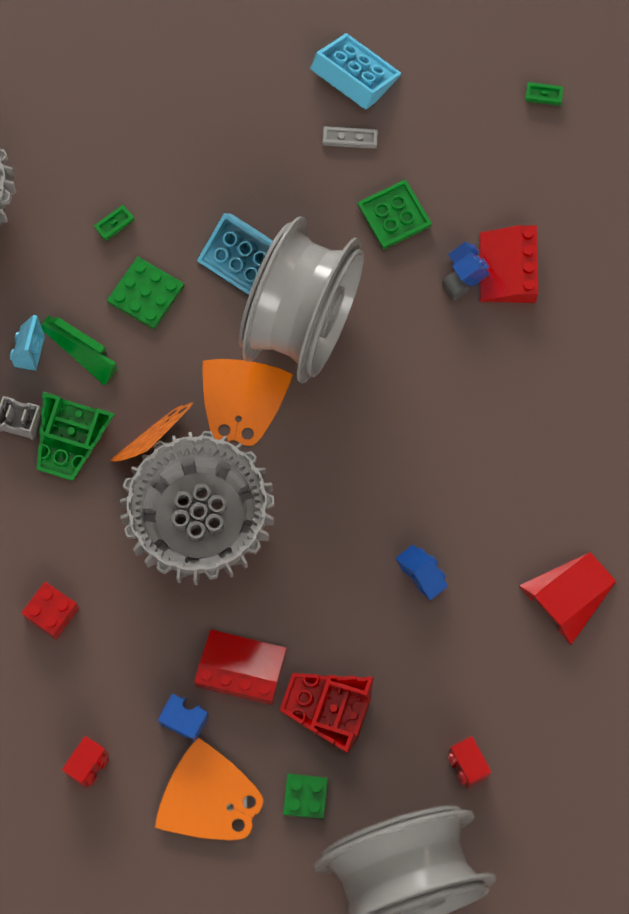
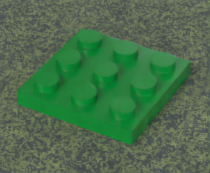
M406 179L357 202L359 210L383 250L432 227L430 219Z
M137 256L107 299V303L155 330L185 285L183 282Z

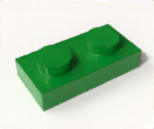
M528 82L525 101L561 106L564 86Z
M121 205L95 224L94 228L105 241H108L135 221L127 208Z

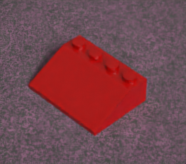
M517 225L480 232V258H484L488 263V271L490 272V275L480 281V302L536 303L538 297L537 226Z
M210 629L196 673L195 686L273 705L287 648Z

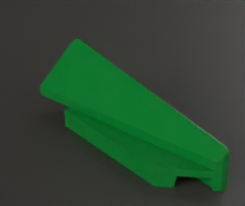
M48 315L41 324L43 331L100 383L106 385L118 368L116 362L105 356L107 353L103 345L59 317L52 318Z

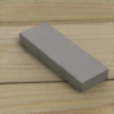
M324 126L323 146L377 149L378 130Z

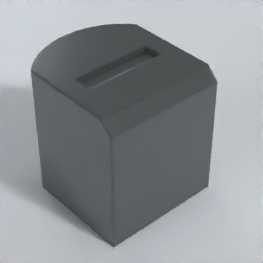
M456 271L449 274L442 281V287L452 301L469 292L468 284L461 281Z

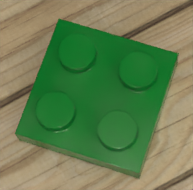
M287 774L283 815L324 819L328 778Z

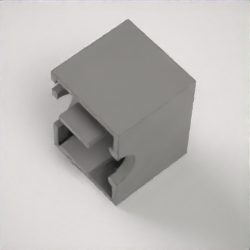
M3 396L0 403V432H9L35 441L41 423L40 406L32 403H21L13 398Z

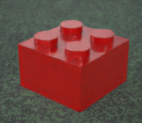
M44 582L21 614L26 620L57 640L79 610V607L72 599L47 582Z
M84 736L62 768V771L69 778L87 789L89 785L92 786L97 780L98 776L96 774L100 768L104 769L108 764L109 754L105 748Z
M472 736L450 747L447 760L452 768L455 767L457 769L458 775L456 776L462 786L465 785L468 789L489 778L492 772Z

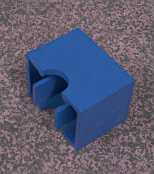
M172 694L158 722L160 726L164 727L166 725V728L185 738L190 737L192 739L191 742L194 743L209 719L208 712L201 709L199 704L194 709L187 710L184 708L187 699L185 697L182 699Z

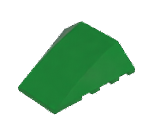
M43 392L37 470L74 481L115 413L87 407Z

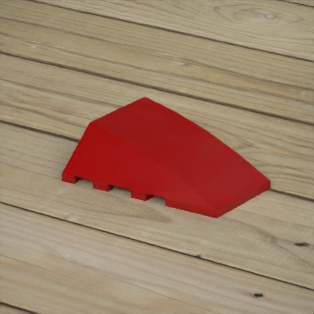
M589 552L523 583L519 587L531 601L535 599L560 627L558 632L572 645L614 586L616 580L594 555Z
M292 673L279 711L348 753L360 734L371 701L374 677Z

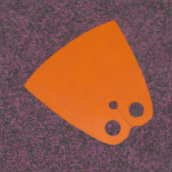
M235 359L204 360L202 368L204 403L209 428L214 439L220 440L224 437L219 434L218 429L221 425L226 424L230 427V433L226 435L228 442L235 440L245 446L255 445L274 419L293 374L283 369L257 362ZM241 416L242 420L236 422L235 417ZM245 428L253 430L254 435L251 439H244L242 437V431Z
M193 402L185 406H178L110 461L126 460L148 451L185 414ZM185 407H187L183 412H181L180 414H178L182 409H184Z
M198 738L180 760L166 787L157 813L155 828L206 839H244L249 835L253 827V816L261 810L263 797L255 785L233 763ZM249 795L253 796L256 801L255 806L250 809L243 805V799ZM228 804H233L234 809L232 811L227 810ZM235 819H241L245 823V827L241 832H236L232 828V822Z

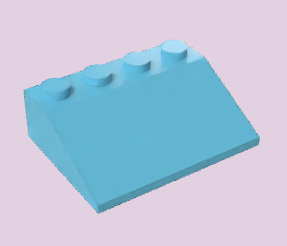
M347 33L319 50L310 68L318 76L325 79L364 109H368L375 104L402 74Z
M224 213L197 261L249 295L258 270L273 240L233 214Z

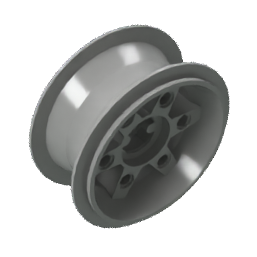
M302 216L297 217L292 223H287L279 231L258 270L243 313L239 332V345L245 361L251 362L262 350H274L291 357L298 364L297 380L299 383L303 384L310 377H315L319 374L339 339L359 286L364 265V252L361 250L359 238L354 237L343 250H330L315 244L307 237V220Z
M458 806L425 809L360 830L326 848L321 853V858L313 866L316 873H334L340 880L348 901V914H448L485 896L489 892L488 887L497 880L496 875L493 873L476 874L467 863L460 843L461 829L470 824L475 817L472 811L461 810Z

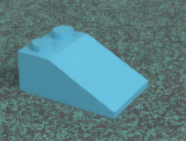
M33 315L20 326L19 332L15 334V349H12L10 353V360H12L14 367L37 370L45 339L37 315Z

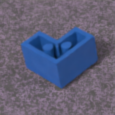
M465 241L448 255L453 261L454 265L452 267L461 281L473 287L490 275L488 271L489 265L484 258L481 259L478 256L480 252L475 244L471 245Z
M411 545L395 558L403 573L413 579L420 593L429 600H432L448 587L445 581V574L436 566L438 564L437 560L433 555L429 556L423 548L419 549L415 545Z

